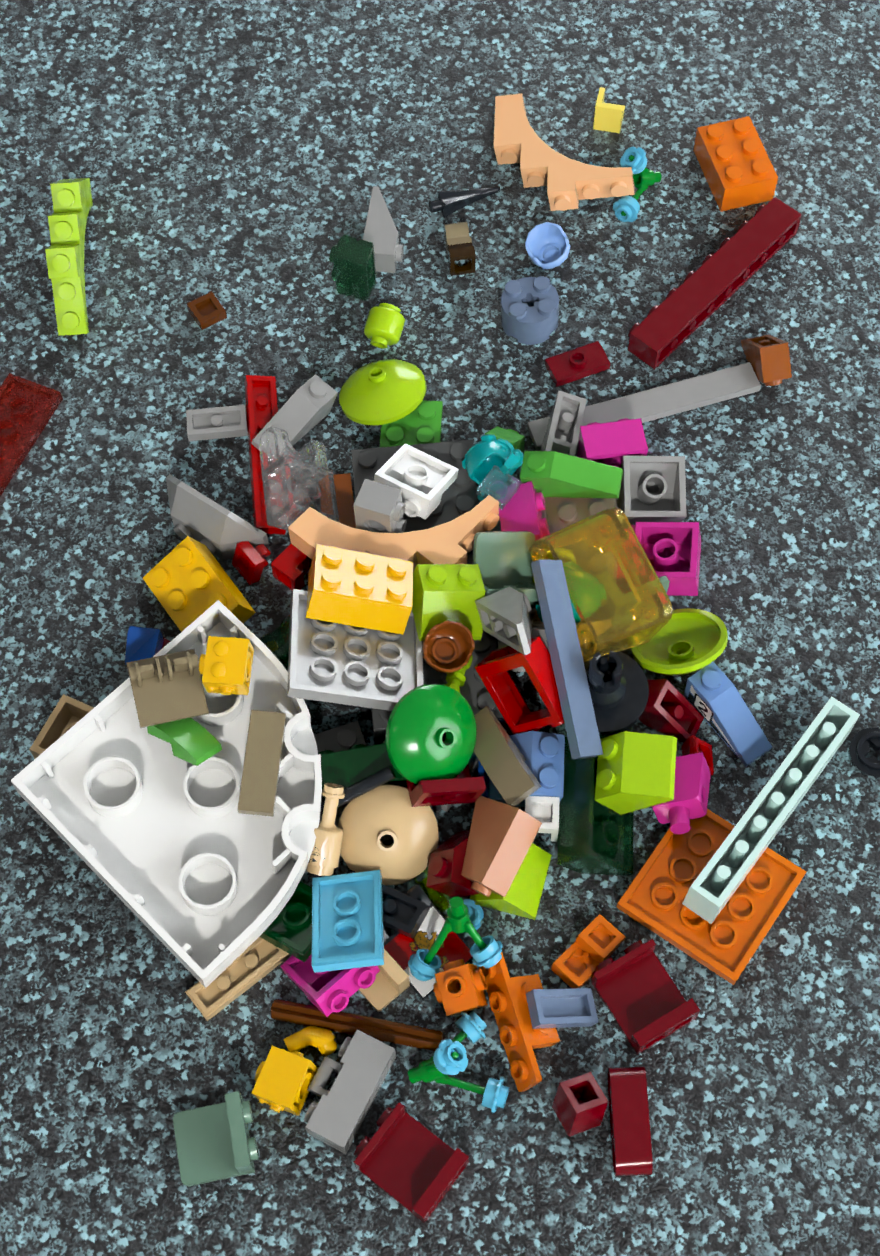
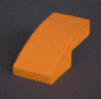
M599 914L577 936L576 941L552 964L550 969L571 988H581L596 972L595 967L608 959L626 937Z

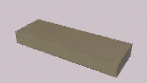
M251 710L238 803V813L274 817L286 713Z

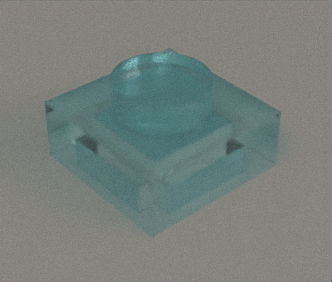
M494 465L477 487L476 494L484 499L488 495L499 501V508L503 510L520 488L521 481L509 473L504 475L500 468Z

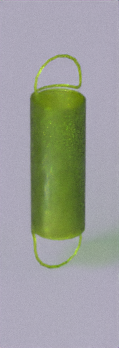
M427 878L423 879L419 885L442 914V911L444 912L446 908H449V901L443 893L426 887Z

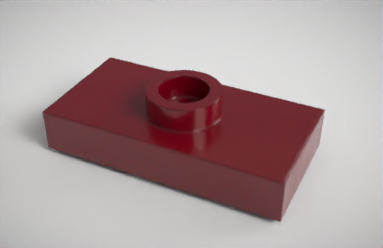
M596 341L545 359V366L556 387L610 369V361L600 342Z

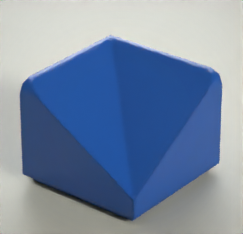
M129 626L125 665H127V662L152 658L162 649L164 642L161 630Z

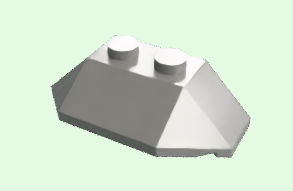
M169 474L166 477L170 514L174 524V531L180 538L184 540L189 536L207 546L212 554L222 560L233 559L236 545L242 541H249L254 548L264 544L268 550L270 549L267 533L254 527L246 520L173 475Z

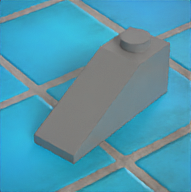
M373 186L360 251L362 270L395 273L397 262H402L404 246L399 245L398 231L379 186Z
M315 374L295 391L256 435L251 444L272 462H275L330 413L338 392Z
M558 390L540 451H556L575 456L587 399Z
M509 586L475 601L485 632L523 655L531 653L532 623L529 616L531 605L524 593Z

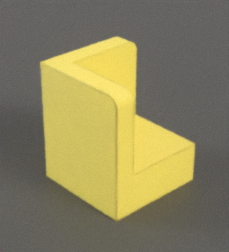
M600 87L595 105L593 129L620 133L625 106L604 103L605 88Z

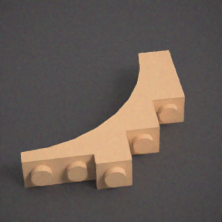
M523 94L495 96L494 150L498 165L520 163L524 188L547 186L551 211L579 209V200L634 195L632 167L609 168L588 165L558 153L542 141L529 124Z
M488 495L472 510L452 521L429 529L405 533H378L352 528L331 520L309 507L288 527L291 544L310 559H313L316 544L411 561L413 562L414 572L417 564H467V553L471 552L474 548L475 534L477 532H490L497 525L500 518L499 501Z

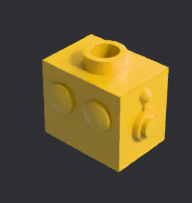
M208 636L206 654H201L199 660V673L203 674L202 683L208 693L248 695L254 649L249 639Z
M272 1046L266 1060L262 1061L257 1068L255 1074L256 1083L251 1094L259 1099L261 1104H268L270 1109L280 1113V1111L284 1110L299 1116L309 1094L308 1087L318 1067L311 1060L305 1058L301 1052H288L285 1049Z

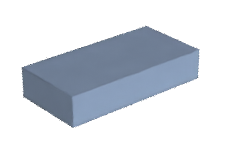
M591 988L533 989L526 993L532 1029L591 1027L599 1022Z

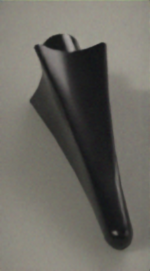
M500 187L438 191V200L429 202V209L431 213L441 211L445 218L467 205L498 193Z

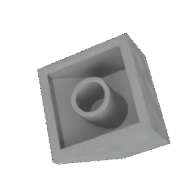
M623 455L621 464L623 476L618 499V524L682 522L687 517L685 456Z

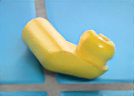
M307 1026L283 1039L289 1052L300 1051L307 1046L318 1047L320 1053L327 1056L334 1053L337 1049L334 1033L331 1030L316 1026Z

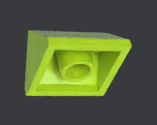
M532 843L505 897L492 892L490 897L479 893L471 895L470 899L479 906L535 920L552 855Z

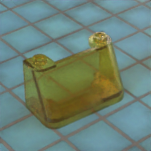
M614 507L603 510L536 540L529 548L533 562L536 560H562L569 596L581 619L576 629L584 661L591 660L598 652L602 657L609 655L610 650L618 652L646 644L670 621L672 617L670 599L631 524L621 509Z

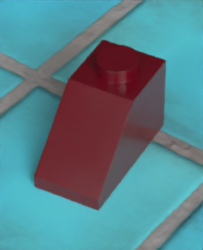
M667 679L647 680L649 696L645 711L639 720L644 725L665 735L674 736L683 743L689 736H695L704 717Z
M470 829L457 832L430 853L426 887L450 897L479 894L471 889L473 882L461 875Z

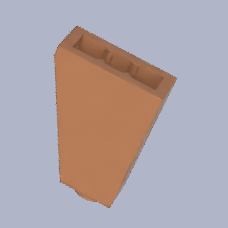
M480 795L475 802L461 874L473 882L471 889L486 897H490L492 892L505 897L542 823L519 808Z

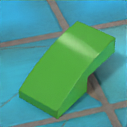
M192 718L147 727L148 734L171 744L174 756L195 766H198L222 750L220 742Z

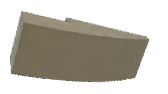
M486 706L474 715L477 726L474 753L508 805L517 806L542 787V785L525 763V757L491 709Z

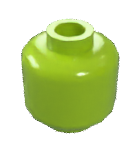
M380 303L379 306L370 309L364 327V334L371 340V345L386 349L387 345H395L399 342L405 324V318L401 314V310L388 303Z

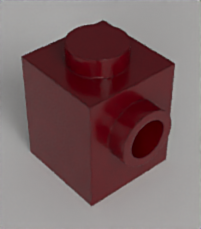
M589 1072L560 1082L552 1108L570 1137L600 1126L608 1100L593 1074Z

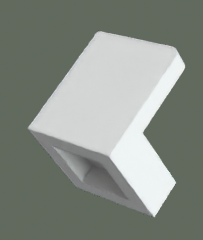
M527 797L525 799L524 812L542 823L537 833H550V841L557 842L559 831V797Z

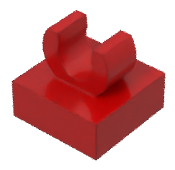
M242 541L236 545L232 565L251 585L260 581L262 570L268 565L264 558L271 555V552L264 544L254 548L249 541Z

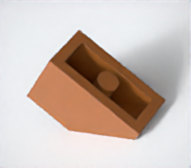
M769 334L741 340L747 361L751 363L758 380L764 383L765 386L782 384V379L792 378L788 342Z

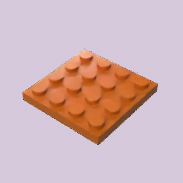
M707 809V814L704 817L690 819L691 829L689 832L675 834L671 832L670 828L617 903L616 908L732 985H735L804 878L806 871L767 847L716 919L710 924L682 903L692 883L735 826Z

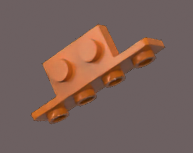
M501 952L502 958L496 965L490 968L482 966L479 969L483 971L486 978L489 1005L497 1022L500 1041L506 1051L511 1076L515 1080L518 1092H524L542 1081L533 1049L553 1046L560 1042L556 1028L532 1029L526 993L533 989H543L539 974L510 978L503 953Z

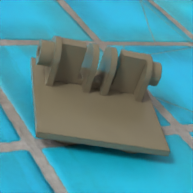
M194 649L126 663L140 728L209 714L199 673L198 656L195 654Z

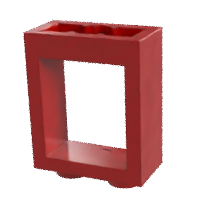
M540 636L531 639V653L523 655L514 648L507 646L491 651L475 666L477 673L513 734L524 731H538L543 726L550 724L552 727H557L564 723L551 657ZM523 666L547 708L530 712L507 671Z

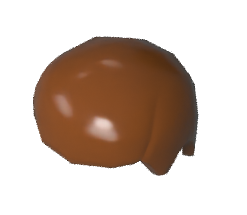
M447 620L436 624L429 630L422 644V653L427 665L435 671L451 674L462 669L469 662L475 648V642L467 627L460 622Z

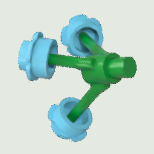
M641 147L628 148L620 158L621 167H632L634 186L638 188L632 197L623 196L613 204L615 216L622 222H634L638 218L637 214L640 210V205L637 200L649 186L660 182L662 178L659 171L653 172L651 169L646 168V152Z
M458 896L450 899V906L447 909L448 918L445 920L443 928L430 950L418 949L409 958L408 966L411 974L420 981L436 979L435 974L440 973L439 968L441 966V960L436 953L449 932L469 933L475 942L470 949L474 965L490 968L500 961L503 944L500 941H496L491 935L483 938L480 937L477 930L481 926L480 921L484 918V912L481 906L476 905L473 900L462 899Z
M462 1011V1016L455 1022L460 1032L452 1040L445 1039L441 1041L430 1059L422 1061L418 1067L408 1070V1077L411 1083L435 1081L436 1083L448 1084L483 1095L482 1106L490 1108L492 1113H495L497 1107L504 1109L510 1087L503 1085V1077H500V1080L489 1077L486 1087L448 1076L457 1075L459 1071L462 1072L467 1067L466 1049L461 1042L467 1037L475 1044L481 1037L483 1039L486 1038L483 1030L487 1025L474 1011L469 1015Z

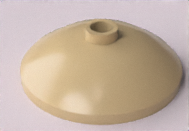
M382 784L349 801L338 823V827L343 830L340 854L346 865L355 872L380 870L382 884L384 885L402 884L420 875L429 865L430 853L436 850L438 846V823L430 806L412 807L408 788L400 785ZM383 835H391L394 839L393 843L390 845L383 844L381 842Z

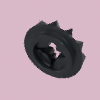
M866 728L859 731L852 738L848 754H850L852 759V766H856L861 770L862 775L868 774L877 779L880 777V760L878 761L876 757L866 758V756L870 752V747L874 751L880 750V728Z

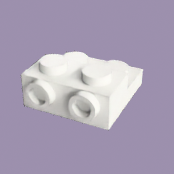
M405 443L375 473L373 481L401 489L402 503L406 504L404 513L409 517L419 516L426 520L440 504L442 494L457 479L459 469Z

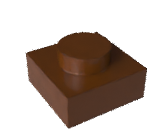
M212 291L187 303L188 311L201 330L227 318L226 310Z

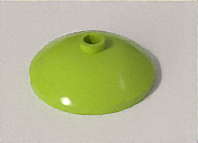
M384 359L371 362L356 370L343 384L339 394L341 409L350 420L363 425H384L395 422L409 415L420 405L426 394L425 377L417 366L406 361Z
M684 608L666 611L648 619L637 628L631 639L632 654L640 666L658 674L682 675L695 672L708 666L722 654L728 642L727 628L717 615L705 610Z

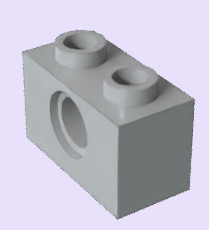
M365 479L353 504L356 529L378 533H404L407 523L403 519L406 504L402 503L401 489Z

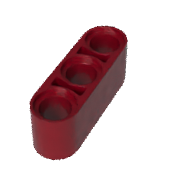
M645 1067L608 1068V1097L614 1175H652L653 1159Z

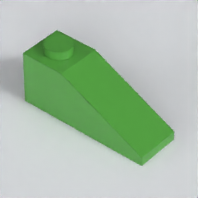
M525 451L520 480L522 484L532 481L536 492H542L544 497L619 499L623 470L619 467L556 451Z

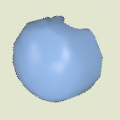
M544 222L536 225L528 232L525 242L530 259L537 267L542 269L558 267L568 258L570 250L569 240L562 227L558 224Z

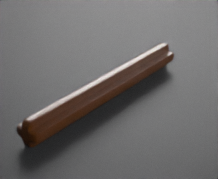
M281 999L273 1001L270 1016L274 1020L305 1026H316L354 1035L358 1029L380 1041L435 1051L439 1047V1043L443 1041V1033L439 1030L342 1011L333 1012L326 1017L316 1006Z

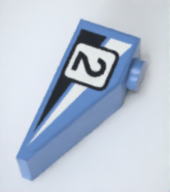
M714 662L688 678L683 695L746 767L771 750L770 742L735 685Z

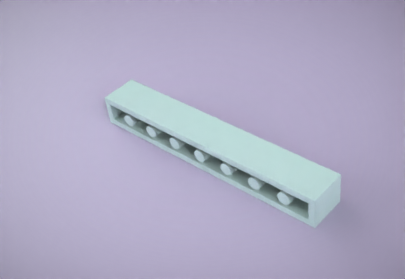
M831 696L692 883L682 903L684 906L710 924L713 923L848 737L860 714Z

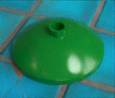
M425 684L410 690L397 702L387 723L386 748L389 759L396 771L407 781L414 784L424 780L456 778L468 765L476 745L477 726L472 708L459 692L444 685ZM446 733V739L443 743L442 736Z

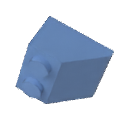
M539 731L509 735L525 757V763L542 785L530 796L559 797L560 802L563 798L565 735ZM489 778L488 798L507 804ZM523 800L517 806L525 807V800Z

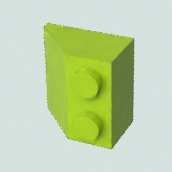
M417 564L413 572L412 613L419 641H424L426 634L432 627L447 620L460 622L470 630L473 640H481L483 627L475 601L485 597V588L478 564Z
M624 731L600 739L603 755L598 756L595 801L622 815L674 800L677 738L668 735Z

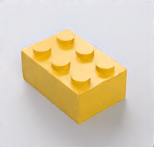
M189 536L143 577L145 583L181 632L218 600L243 624L256 613L207 546Z
M316 544L309 570L306 618L403 635L413 604V562Z

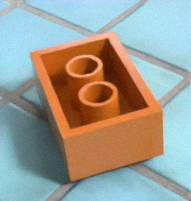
M750 116L697 127L693 151L720 212L773 199L778 176Z

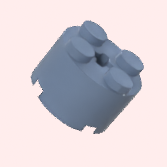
M539 276L537 278L524 277L508 281L501 295V324L504 332L509 337L511 335L516 338L517 342L526 345L539 344L549 339L550 334L554 330L556 331L559 323V295L551 284L550 279L545 276Z

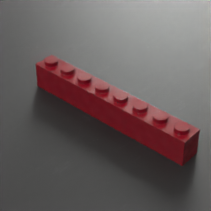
M776 197L768 204H762L754 217L749 221L745 220L734 236L731 238L727 237L716 253L709 254L699 269L691 271L686 276L682 285L678 288H673L668 293L665 301L659 306L655 305L641 323L637 322L633 325L628 334V351L655 370L797 233L802 214Z

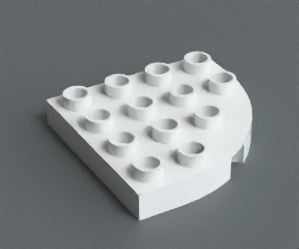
M219 600L153 657L194 649L199 661L201 654H206L208 636L237 637L250 640L254 649L248 695L208 693L203 685L209 714L191 717L220 742L221 751L198 766L174 756L170 743L148 734L147 727L140 728L130 678H128L11 779L18 794L205 988L258 939L277 918L292 897L306 870L316 839L314 829L318 828L320 823L322 803L321 756L318 754L316 741L311 729L310 713L304 699L287 697L288 672L283 664ZM251 710L286 713L274 817L238 813Z

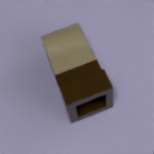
M468 223L444 224L450 276L475 273L476 254L469 235ZM469 260V263L465 266L455 265V261Z

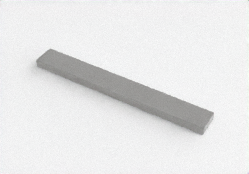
M748 362L586 406L581 426L594 422H616L625 418L631 420L641 418L642 423L758 392L760 391L761 384L751 363ZM550 416L527 423V429L536 451L541 449Z

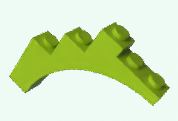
M90 178L62 179L50 184L54 213L48 216L51 246L45 249L48 276L52 282L58 336L88 334L84 245L87 217L93 206Z

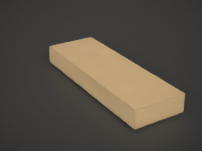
M258 937L208 987L205 988L198 981L185 993L206 1021H208L291 955Z

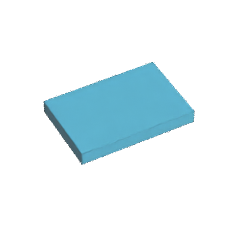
M380 870L312 878V969L314 973L384 965L382 875Z

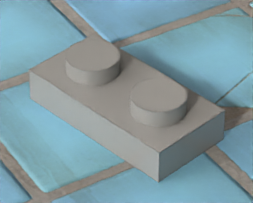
M246 405L186 410L189 442L248 436Z

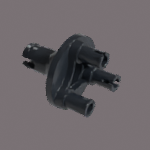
M610 648L585 650L582 653L599 735L611 736L624 731L630 732L644 713L647 705L649 687L645 673L634 659L618 650Z

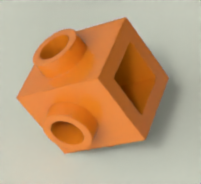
M464 959L444 964L445 971L435 974L437 982L433 984L434 993L437 1001L440 1004L443 1003L446 1016L457 1015L462 1011L467 1012L488 1005L484 990L487 989L486 978L483 971L477 969L476 965L465 964Z

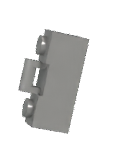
M358 1029L353 1038L347 1036L338 1053V1056L341 1057L340 1063L324 1057L308 1087L310 1092L321 1098L318 1103L315 1101L311 1103L304 1117V1121L307 1122L305 1129L309 1135L347 1154L396 1058L395 1048ZM335 1071L338 1073V1076L330 1091L324 1088L332 1072Z

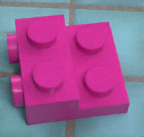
M312 954L306 962L291 956L280 966L284 973L305 993L309 1001L326 1017L333 1012L344 1010L349 1003V998L360 988L370 987L375 981L376 974L380 971L378 966L314 973L312 969Z

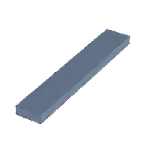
M536 560L531 563L571 757L572 759L603 755L562 560Z

